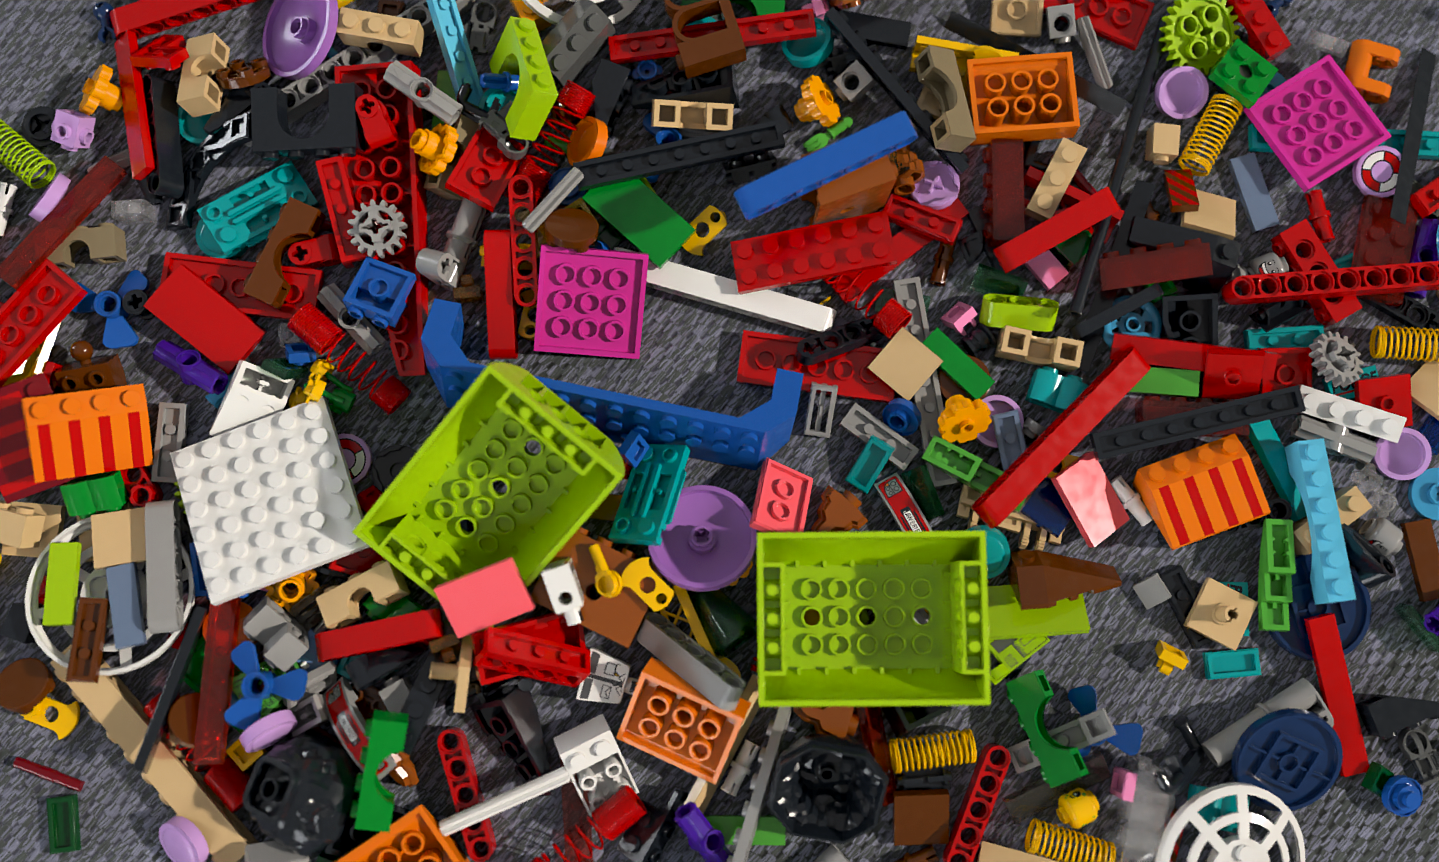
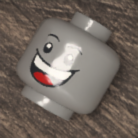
M1270 252L1250 260L1249 268L1246 269L1248 275L1288 272L1289 266L1284 257L1279 258L1275 253ZM1261 283L1262 290H1267V287Z
M1371 518L1359 530V534L1384 556L1389 554L1395 555L1403 547V542H1401L1403 538L1402 530L1386 518Z

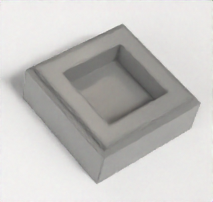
M1158 573L1133 585V589L1147 610L1172 596Z

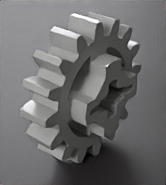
M374 199L370 200L369 207L361 203L362 210L360 212L352 211L356 216L355 220L348 219V223L353 226V229L347 230V233L350 236H355L350 242L354 246L359 245L358 251L363 254L367 251V255L370 258H373L375 253H377L382 259L385 257L386 251L394 255V246L402 248L399 239L407 238V235L402 232V229L408 228L407 224L400 222L404 215L401 212L396 213L397 208L395 205L392 204L388 207L385 200H381L380 204L377 205ZM381 213L389 215L393 221L389 219L384 220ZM380 224L382 228H379L378 233L375 234L373 230H376L377 225ZM362 237L366 239L371 238L374 246L364 242Z
M1327 331L1313 339L1314 343L1309 345V348L1313 350L1309 353V357L1314 359L1311 365L1317 368L1318 376L1322 374L1325 376L1326 383L1332 380L1334 387L1339 385L1346 387L1360 379L1359 375L1364 372L1360 366L1364 365V362L1358 359L1361 353L1354 348L1355 343H1348L1347 336L1340 338L1339 332L1336 331L1332 334L1331 331Z

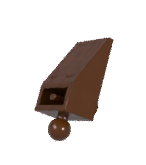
M85 340L75 341L70 347L71 356L78 362L65 364L54 373L61 394L127 386L126 376L118 354L91 359L93 347ZM100 375L102 379L97 380L95 377Z

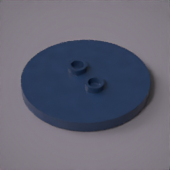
M1312 554L1295 556L1296 574L1291 575L1293 602L1288 604L1290 631H1268L1269 634L1288 653L1301 659L1314 661L1304 619L1331 612L1335 614L1344 656L1360 644L1370 625L1372 607L1367 587L1363 585L1358 573L1350 566L1356 600L1315 605L1310 581Z
M1282 709L1264 715L1243 732L1233 751L1232 774L1235 782L1251 784L1265 789L1278 797L1293 811L1314 803L1332 787L1341 770L1343 749L1336 731L1319 715L1303 709ZM1247 795L1250 796V801L1266 810L1281 812L1277 806L1268 800L1254 795Z

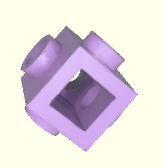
M56 109L55 118L51 125L52 133L50 140L60 143L61 148L77 152L78 148H90L94 138L93 130L96 118L72 109Z

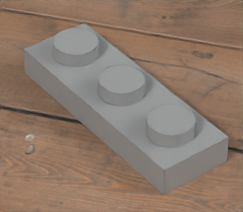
M159 402L151 476L152 482H177L170 453L186 447L190 409L188 404Z
M857 403L852 406L839 424L864 444H867L871 435H874L893 446L895 449L888 461L902 472L920 450Z

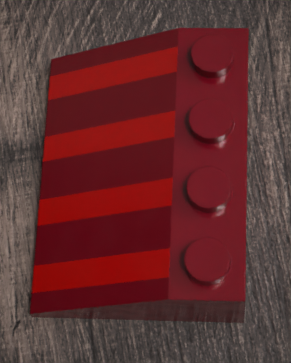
M39 372L0 387V492L7 504L78 478L72 477L35 483L21 400L23 398L54 395L44 372Z

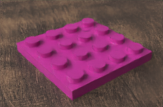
M1330 54L1260 97L1250 109L1246 107L1243 109L1304 193L1392 137Z
M541 244L534 351L639 359L649 254L589 248L584 253H578L573 249Z

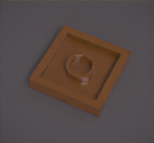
M948 789L893 791L894 846L949 844Z

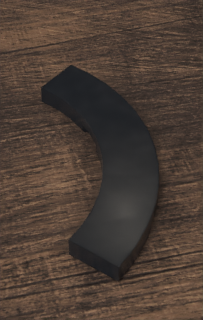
M250 112L238 115L225 122L223 128L215 134H209L193 152L183 168V194L179 199L171 198L166 219L167 230L178 231L192 228L197 199L213 169L231 151L252 141Z

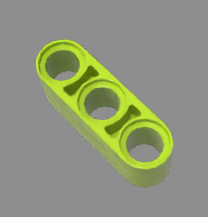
M989 293L983 296L979 322L989 327L1003 328L1008 325L1031 331L1050 332L1055 327L1059 303L1047 298Z

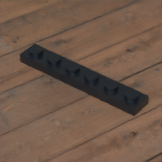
M448 617L443 624L444 637L435 640L400 713L409 714L403 751H400L408 756L412 755L448 681L429 679L431 661L456 664L461 654L463 637H457Z

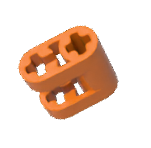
M1354 40L1351 43L1344 74L1365 101L1375 104L1386 103L1389 100L1392 87L1387 83L1368 78L1370 67L1374 65L1384 69L1395 68L1398 65L1401 52L1397 48L1371 40Z

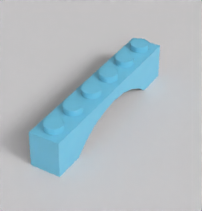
M1324 438L1296 441L1284 448L1289 473L1300 492L1309 523L1312 550L1310 581L1315 605L1356 600Z

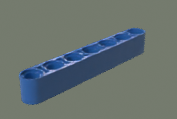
M902 111L741 187L733 195L746 220H750L907 146L918 138V134L906 111Z

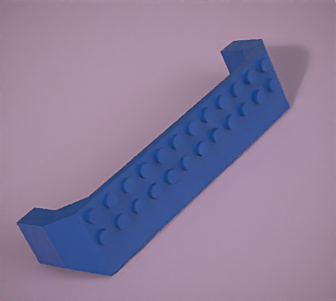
M435 298L421 336L426 367L446 406L454 408L487 366L469 362L460 349L465 334L461 303ZM777 368L770 401L740 418L539 376L534 377L614 442L623 443L624 440L620 436L622 434H629L633 430L640 433L648 444L686 445L691 450L689 457L756 471L767 457H772L790 440L797 414L804 373Z

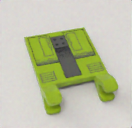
M1047 636L989 640V651L1001 663L991 671L990 681L994 685L998 684L1010 672L1049 643L1050 639Z

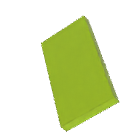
M1011 585L987 586L989 640L1089 633L1091 630L1083 593L1079 594L1078 599L1073 601L1067 598L1059 600L1056 606L1050 608L1021 610Z

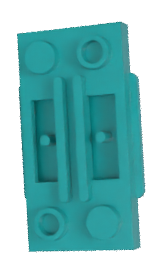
M290 160L270 172H266L224 194L215 201L199 208L197 212L225 256H228L237 247L240 249L246 245L252 247L267 239L270 229L276 226L280 218L279 212L282 205L287 203L290 197L314 208L318 207L319 204Z
M648 444L650 448L637 468L632 467L608 537L613 543L661 545V533L672 522L687 475L685 467L691 450L686 445Z

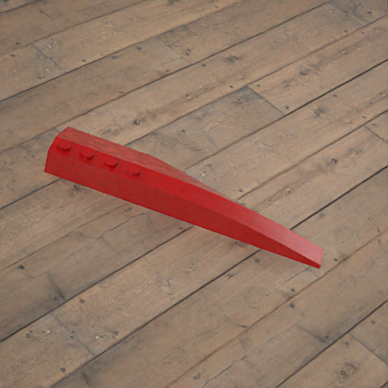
M411 60L399 61L421 77V70ZM393 62L335 66V84L356 83L364 90V94H370L383 102L398 134V140L375 150L369 146L365 138L364 153H356L355 157H343L358 212L362 210L361 203L369 207L370 200L374 199L377 205L380 204L381 200H385L388 207L392 204L395 205L397 208L396 213L401 212L404 215L400 222L407 224L408 228L402 229V232L407 235L409 240L400 238L399 241L402 244V248L394 246V255L386 251L385 257L381 259L375 253L373 259L416 275L417 280L405 300L407 307L396 328L388 325L385 330L389 334L390 347L399 376L427 375L421 336L428 319V278L420 274L416 268L417 255L422 249L428 248L426 189L423 188L425 173L420 171L418 166L421 156L410 147L413 133L419 128L423 129L422 108L418 107L413 100L383 80L386 69ZM421 90L417 93L418 97H422ZM381 213L384 220L389 219L393 221L389 215ZM378 224L377 229L373 230L375 234L378 233L379 228H382L381 225ZM364 237L367 244L374 246L371 238L366 239Z

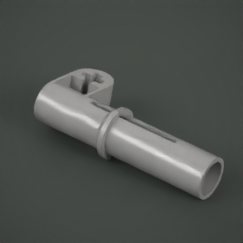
M463 197L452 229L446 233L448 239L443 252L429 248L422 249L416 259L417 271L441 287L457 290L472 248L477 247L478 242L475 240L487 209Z
M1301 678L1268 701L1256 703L1254 710L1203 742L1201 746L1215 766L1220 767L1232 759L1234 748L1243 732L1253 722L1266 714L1282 709H1303L1319 715L1332 728L1334 726V719L1313 685L1305 678Z

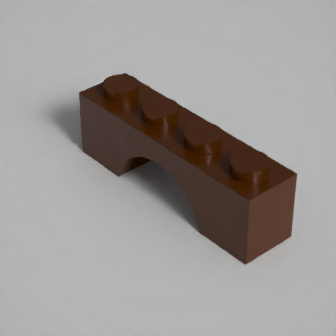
M292 197L289 198L287 203L282 205L279 212L280 218L276 226L270 229L267 237L268 242L264 250L258 253L253 272L244 281L245 288L243 292L279 310L291 289V285L286 281L282 273L284 254L292 244L316 238L326 218L319 209Z

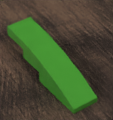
M936 435L933 436L922 456L924 461L981 494L1004 473L983 462L982 458ZM1026 498L1013 511L1019 513Z
M1264 519L1258 573L1259 631H1290L1288 604L1293 602L1291 575L1296 574L1293 520Z

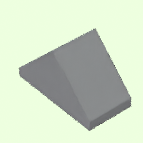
M323 694L311 695L296 706L288 709L292 711L298 722L297 727L292 731L293 737L330 722Z

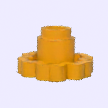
M102 64L95 71L92 79H87L82 89L84 94L79 105L80 112L90 116L98 106L108 111L114 110L118 112L123 105L121 89L109 82L113 74L112 68Z
M811 75L803 81L804 84L801 85L802 97L794 105V111L798 119L803 123L819 120L823 127H830L837 123V118L840 117V109L834 100V93L828 84L822 82L817 75Z
M439 123L431 131L419 128L413 133L410 147L421 156L418 161L420 171L434 176H438L445 171L447 163L453 160L457 150V144L455 143L459 134L455 128L448 124L443 125Z
M963 395L951 396L945 402V410L941 412L940 417L937 419L938 431L942 439L950 443L956 440L959 443L974 440L978 433L986 431L992 420L989 416L991 411L987 403L981 399L971 401Z
M311 569L264 587L268 590L266 596L271 598L280 607L285 606L288 612L305 609L307 601H314L320 589V582L315 579L317 570ZM287 583H294L296 586L290 587Z

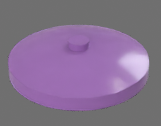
M274 0L263 31V54L273 73L288 80H299L307 77L318 68L328 54L336 34L338 24L337 0Z
M695 485L683 488L672 522L661 533V545H648L651 560L660 574L678 587L701 592L723 588L742 576L753 560L756 551L757 530L749 527L752 514L741 499L725 489L710 485Z

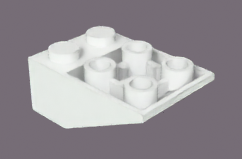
M239 360L209 435L215 437L283 411L295 380Z
M603 714L553 738L559 755L590 817H592V811L625 785H628L636 794L639 793Z

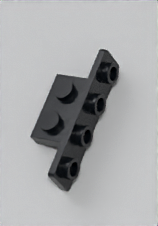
M676 789L664 811H661L650 802L642 800L647 813L627 828L616 850L633 862H659L667 841L672 838L676 831L675 812L684 804L689 793Z

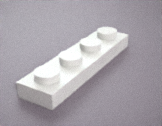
M1299 384L1306 411L1300 413L1398 443L1407 418Z

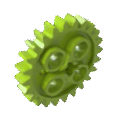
M1174 0L1175 6L1167 8L1170 15L1162 17V20L1167 25L1159 28L1160 31L1165 32V36L1161 37L1159 41L1166 42V46L1161 51H1169L1170 53L1166 61L1175 60L1173 67L1190 66L1197 68L1204 75H1208L1233 41L1237 38L1240 39L1238 35L1234 34V31L1238 30L1240 26L1233 24L1238 15H1230L1234 7H1225L1227 0ZM1183 23L1186 24V31L1183 27Z

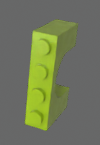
M510 16L489 65L492 73L502 74L504 71H508L510 74L519 75L517 93L505 120L510 138L535 141L558 96V92L535 21Z

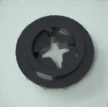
M39 106L27 112L22 120L21 130L24 138L36 147L43 146L46 148L52 143L57 144V142L50 140L52 133L51 125L54 121L56 110L47 106ZM39 120L41 122H44L45 124H48L46 126L48 129V133L40 131L42 128L40 126Z

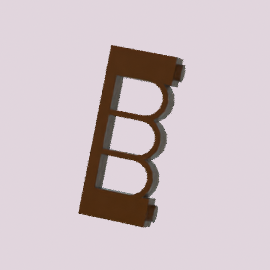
M663 0L665 11L673 20V33L679 50V54L675 55L679 71L684 69L687 79L747 60L745 45L730 0H702L684 6L675 5L671 0ZM721 13L725 29L696 38L685 37L681 34V30L685 25Z

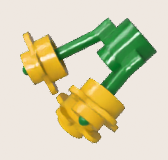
M318 359L309 370L311 374L308 382L304 384V391H302V387L298 386L296 391L291 393L289 407L292 408L302 403L308 404L310 400L318 402L321 396L329 398V403L333 404L329 405L330 411L340 415L342 412L348 414L354 405L357 395L352 393V387L345 385L332 375L335 368L333 365L327 363V360ZM329 379L340 390L335 388L332 393L324 390L326 387L325 381Z

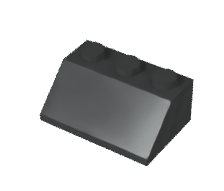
M577 0L542 41L553 79L562 87H564L567 80L574 82L609 42L608 36H614L617 33L611 20L591 0Z

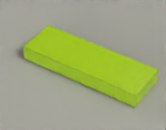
M79 542L50 543L42 622L44 626L75 625L82 544Z

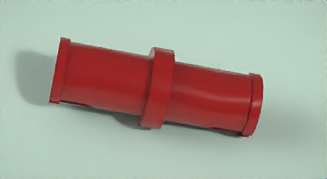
M1317 189L1304 194L1310 211L1309 222L1313 223L1315 233L1321 243L1334 240L1335 236L1329 221L1331 214L1329 210H1326L1322 190Z

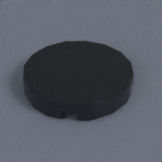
M398 444L388 446L379 452L371 472L373 482L381 492L384 493L417 451L411 447Z

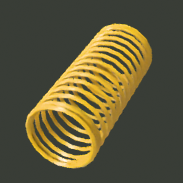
M1216 94L1212 97L1206 111L1198 122V126L1187 142L1185 150L1178 159V164L1182 169H1191L1183 164L1182 159H1184L1190 166L1207 171L1198 172L1191 169L1192 175L1202 177L1209 174L1217 156L1223 149V145H1225V141L1231 134L1233 126L1236 125V121L1243 111V106L1239 101L1226 94ZM1215 98H1223V99H1226V100H1229V101H1225V100H1214V99H1215ZM1215 102H1223L1232 105L1239 112H1235L1231 108L1223 105H1217ZM1214 112H1219L1222 115L1230 117L1232 120H1227L1222 116L1216 115ZM1212 117H1217L1218 119L1227 122L1229 125L1216 121ZM1208 121H1211V122H1214V123H1216V124H1218V125H1221V126L1225 127L1227 130H1224V129H1221V128H1219V127H1217V126H1214V125L1210 124ZM1206 126L1219 130L1223 134H1218L1208 129ZM1204 131L1210 132L1220 137L1221 139H1216L1212 136H1209ZM1201 136H1204V137H1207V138H1209V139H1212V140L1216 141L1218 144L1211 143V142H1209V141L1203 139ZM1199 141L1210 144L1216 149L1209 148L1201 144ZM1196 146L1203 147L1211 151L1213 154L1204 152ZM1194 151L1203 153L1207 155L1209 158L1202 157ZM1187 159L1193 160L1194 162L1201 164L1205 168L1195 166L1192 163H1190Z
M1376 325L1370 336V354L1374 359H1382L1383 357L1388 359L1390 357L1392 360L1395 358L1407 360L1409 358L1410 361L1414 359L1420 361L1422 359L1425 362L1428 359L1429 362L1433 360L1439 362V358L1438 360L1436 359L1439 329L1433 330V328H1429L1427 330V328L1421 329L1419 327L1415 329L1414 327L1402 328L1398 326L1396 328L1395 326L1383 327L1382 325ZM1378 329H1379V336H1378V341H1377V354H1376V353H1375V339H1376V335H1377V332H1378ZM1390 333L1389 354L1386 356L1387 337ZM1395 333H1396L1397 339H1396V345H1395V355H1394V357H1393V356H1392L1393 338H1394V335H1395ZM1401 333H1402V334H1403V341H1402V347H1401V356L1399 357V356H1398V351H1399V344H1400V336H1401ZM1415 333L1414 356L1411 358L1412 338ZM1409 334L1408 355L1405 358L1406 337ZM1420 334H1421V335H1422V340H1421V345H1420V357H1419V359H1418V358H1417L1418 345H1419V340H1418V339H1419V336H1420ZM1434 334L1435 339L1433 343V357L1432 359H1430L1429 355L1431 352V338ZM1426 335H1428V341H1427V347H1426V355H1427V356H1426V358L1424 359V358H1423V354H1424V349H1425V337H1426Z
M964 728L962 732L958 729L956 732L951 730L950 733L945 731L944 734L940 731L938 735L934 732L932 736L928 733L926 737L922 734L920 738L915 735L914 738L909 736L908 739L903 737L901 740L898 737L896 740L894 738L889 740L890 761L895 774H901L902 772L898 740L901 744L902 762L906 773L908 772V761L904 748V739L907 743L908 761L912 772L914 771V760L916 769L919 771L920 760L922 768L926 770V759L930 769H932L933 763L935 768H938L940 762L943 768L945 761L949 767L951 760L953 765L956 766L957 760L962 765L963 759L966 764L975 763L977 759L974 736L969 728ZM958 732L961 735V745L958 738ZM952 733L955 736V746L952 739ZM940 734L943 737V748L940 741ZM946 734L949 737V747L946 740ZM934 735L937 738V750L934 743ZM928 736L931 739V751L928 744ZM922 737L925 740V752L922 745ZM916 738H917L918 741H919L920 759H919L918 749H917V746H916ZM910 739H911L912 742H913L914 760H913L912 750H911V747H910Z
M1037 818L1031 820L1026 832L1025 851L1033 855L1037 852L1038 856L1043 854L1044 858L1049 856L1051 860L1069 862L1071 846L1075 838V847L1070 862H1075L1080 840L1081 848L1077 862H1080L1086 842L1087 850L1084 862L1088 860L1092 843L1093 851L1090 862H1094L1098 845L1099 853L1096 862H1107L1109 846L1111 849L1109 862H1115L1116 847L1111 841L1106 842L1104 839L1100 840L1098 837L1094 838L1092 835L1088 836L1085 833L1082 835L1081 832L1076 833L1075 830L1070 831L1069 828L1064 829L1063 826L1058 827L1056 824L1052 825L1050 822L1046 823V821H1040ZM1035 824H1036V829H1035V831H1034V834H1033V837H1032V841H1031V847H1030V839H1031L1032 831H1033V828H1034V826H1035ZM1044 831H1045L1044 844H1043L1042 850H1041V852H1040V854H1039V846H1040L1041 838H1042V835H1043V833H1044ZM1051 832V841L1048 852L1045 856V848L1048 836ZM1057 834V843L1055 846V851L1053 856L1051 857L1053 841ZM1062 835H1063V844H1062V847H1061L1060 856H1059V858L1057 859V851H1058V848H1059V842H1060L1061 837H1062ZM1068 837H1069V846H1068V849H1067L1066 858H1065V860L1063 861V853H1064V850H1065V844H1066V841H1067V839H1068Z

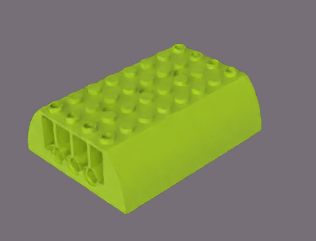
M493 362L480 374L352 532L438 601L439 599L434 591L436 586L511 556L526 587H528L624 477L625 466L619 451L611 439L526 369L510 363ZM530 440L537 441L541 446V451L539 453L530 452L527 449V442ZM494 481H503L507 486V491L504 493L497 492L493 486ZM461 521H471L474 525V530L470 532L465 531L461 527Z
M986 531L757 533L756 611L759 707L991 705ZM866 608L874 613V620L868 625L862 624L859 620L860 612ZM919 608H924L929 613V619L925 624H918L914 619V614ZM809 609H815L819 613V621L815 625H808L804 621V614Z

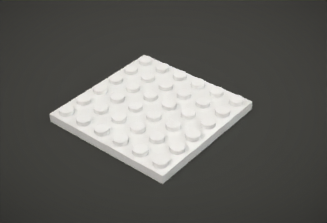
M321 396L318 402L310 400L308 404L302 403L170 453L212 605H219L370 547L352 532L363 519V514L331 411L324 396Z

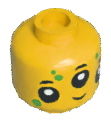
M1077 787L1059 797V808L1056 809V813L1063 824L1079 829L1096 820L1100 806L1097 798L1090 790Z

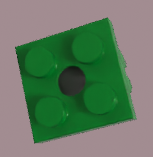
M1237 38L1215 63V66L1210 70L1208 78L1214 82L1218 94L1232 96L1246 108L1250 109L1279 69Z

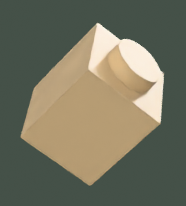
M1154 123L1147 130L1145 160L1153 161L1155 165L1171 163L1179 155L1181 125Z

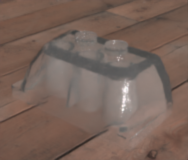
M1139 753L1132 756L1127 754L1125 769L1138 774L1133 802L1119 798L1111 841L1116 847L1115 862H1152L1156 859L1162 834L1170 821L1171 812L1175 806L1174 795L1163 793L1158 787L1154 775L1156 771L1160 770L1166 773L1169 780L1171 776L1160 764L1151 758Z

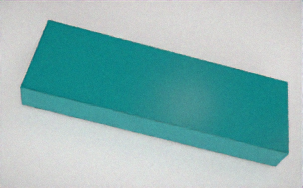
M1323 325L1274 328L1267 333L1263 329L1244 330L1245 349L1257 350V348L1309 347L1310 344L1314 343L1313 339L1324 334Z

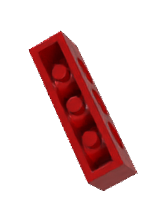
M1307 219L1281 232L1270 240L1273 252L1278 257L1286 259L1289 266L1288 272L1337 268ZM1296 248L1302 251L1303 258L1297 255ZM1340 278L1341 284L1346 287L1345 281ZM1314 280L1315 286L1320 289L1319 283ZM1356 296L1331 298V302H1328L1325 298L1305 300L1313 308L1316 320L1323 324L1325 328L1363 308Z

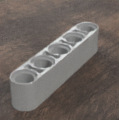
M176 499L147 502L145 505L147 622L151 634L182 631L184 626L181 513Z
M655 612L646 613L637 635V641L718 708L725 711L735 710L745 688V681L663 615Z

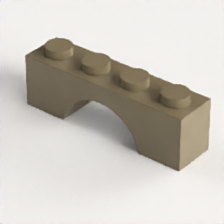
M928 45L914 59V64L919 82L927 86L935 94L942 110V115L930 126L935 149L961 153L976 139L954 50Z

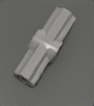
M397 60L386 69L383 80L413 100L418 107L426 109L450 126L460 117L463 106L433 86L429 79L420 77ZM421 89H428L430 91L426 97H418L417 93Z
M334 282L327 285L320 291L317 299L363 350L367 351L370 357L378 353L385 346L387 340L365 316L362 320L357 319L355 324L347 325V318L350 315L343 302L345 294Z
M1302 414L1297 416L1290 429L1291 437L1300 440L1324 438L1327 454L1342 455L1364 464L1371 462L1378 449L1376 442L1350 433V429L1343 425L1323 423Z

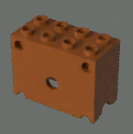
M820 149L801 155V159ZM888 155L800 196L802 201H809L815 207L814 215L809 218V226L883 210L897 180L896 177H898V169L895 162L890 161Z
M579 527L549 563L568 557L572 558L585 599L584 605L580 607L584 621L578 624L629 648L650 607L629 587H622L621 592L616 597L607 598L601 595L599 599H593L590 595V589L595 585L597 571L588 548L599 544L609 570L616 571L620 577L625 568L637 560L639 555L625 548H622L621 552L613 549L615 545L613 542L600 536L594 540L589 537L590 531ZM649 561L650 568L663 580L664 577L656 569L653 562ZM541 574L531 597L534 602L555 612ZM645 577L640 582V589L644 593H651L656 587V583L651 577ZM569 592L562 593L564 598L572 597Z

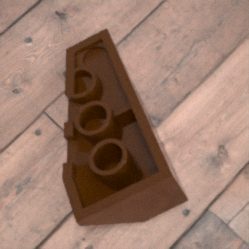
M1038 550L1010 552L1008 579L1021 610L1050 608L1056 606L1059 600L1067 598L1073 601L1078 599L1079 594L1085 592L1096 594L1119 587L1122 584L1114 566Z

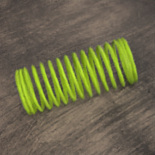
M0 119V139L5 136L0 142V151L3 150L0 154L2 165L6 166L7 169L11 170L12 173L32 189H39L47 185L56 173V165ZM9 140V142L4 147H2L3 144ZM48 164H51L49 172L41 180L30 183V181L40 177L46 171ZM46 165L39 175L32 178L33 174H35L42 166Z

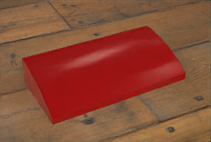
M181 264L143 305L227 374H231L236 369L239 360L244 361L267 333L266 330L184 264Z
M555 612L495 627L586 649L583 626L580 624L568 626L566 618ZM485 630L471 633L474 658L483 649ZM475 666L476 677L481 686L519 676Z

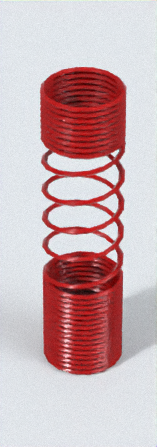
M567 80L556 100L575 113L558 106H552V110L572 127L546 118L547 124L564 138L543 130L539 132L545 140L559 151L532 142L533 147L553 163L526 154L525 157L527 159H523L516 175H525L534 184L536 204L543 190H545L544 188H546L548 181H550L552 174L544 170L531 158L550 166L558 167V164L537 146L560 155H565L564 151L544 134L571 143V140L549 121L573 131H578V128L556 109L580 119H585L588 110H590L589 108L596 98L594 94L570 80ZM519 182L515 187L516 194H526L529 188L528 183ZM507 189V191H505L506 193H504V195L509 198L508 189Z
M864 271L859 272L850 285L838 291L837 286L843 276L840 275L835 284V292L841 293L847 290L845 293V301L847 302L857 298L855 310H862L867 307L865 319L875 317L873 326L883 332L887 338L892 339L902 327L905 328L910 322L912 314L894 298H891L879 312L871 317H867L871 305L883 293L884 289L878 291L868 304L857 308L862 294L873 284L874 280L869 281L857 296L847 299L850 288L861 278ZM832 277L821 279L825 281L826 284H831L836 281L833 280L831 282H828V280H830Z
M312 303L303 305L289 320L287 328L308 344L318 355H322L329 350L326 357L327 363L340 359L337 366L338 372H344L351 368L348 374V381H355L363 376L359 382L358 390L362 391L373 385L369 393V399L385 411L387 415L397 410L411 393V389L407 388L403 382L392 375L372 395L375 387L387 373L388 369L369 385L360 388L366 375L377 363V360L357 377L350 379L354 368L367 351H364L348 367L339 370L343 359L356 345V342H353L340 356L329 361L331 352L346 333H342V329L336 326L334 322L328 319Z
M161 693L149 701L143 709V712L149 716L150 720ZM169 732L167 734V740H170ZM220 741L201 754L188 759L189 754L194 749L191 748L186 754L185 760L192 761L201 757L195 766V772H201L211 767L205 775L204 782L224 802L225 807L231 813H234L244 806L243 794L250 777L246 771L243 772L231 757L221 762L228 755L227 753L206 767L197 770L202 760L220 744ZM177 744V746H176V750H184V749H187V748H188V747L179 748V745H180V744Z
M625 785L592 811L595 823L587 816L588 821L599 836L601 847L593 844L578 825H575V828L584 838L589 848V857L574 846L567 834H564V838L574 849L578 862H581L579 854L584 858L591 859V846L600 850L604 847L602 836L613 841L618 835L627 830L629 826L642 818L647 813V810L637 794L628 785ZM553 843V848L560 855L563 861L570 862L564 857L559 847L555 843ZM541 852V856L545 860V862H551L547 855L544 852ZM535 857L530 862L544 861L540 857Z

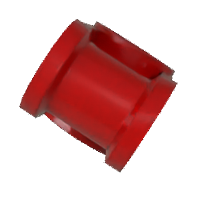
M370 94L358 97L355 109L369 146L375 150L398 140L397 131L390 119L385 104Z
M325 234L313 239L296 242L288 250L290 261L299 268L316 269L341 263L334 234ZM305 252L306 255H304V260L301 261L299 258H301L302 253Z

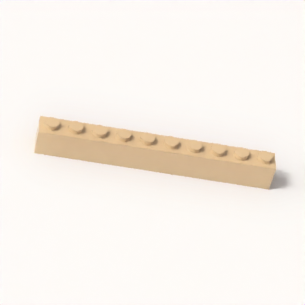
M71 645L62 652L64 655L70 650ZM102 658L100 668H111ZM54 660L51 661L50 664L54 667V673L57 678L70 686L73 697L86 705L90 710V717L97 723L102 724L107 730V737L112 742L119 744L124 750V757L134 764L151 721L149 716L143 712L144 706L117 675L99 676L98 683L67 682L68 668ZM164 731L148 773H141L143 780L156 788L159 792L160 800L164 804L171 806L177 813L176 816H182L190 820L200 830L207 842L213 862H240L245 857V845L259 842L235 813H231L223 804L224 802L207 786L201 773L195 772V766L190 761L185 760L186 756L181 750H176L177 745L171 740H167V733Z

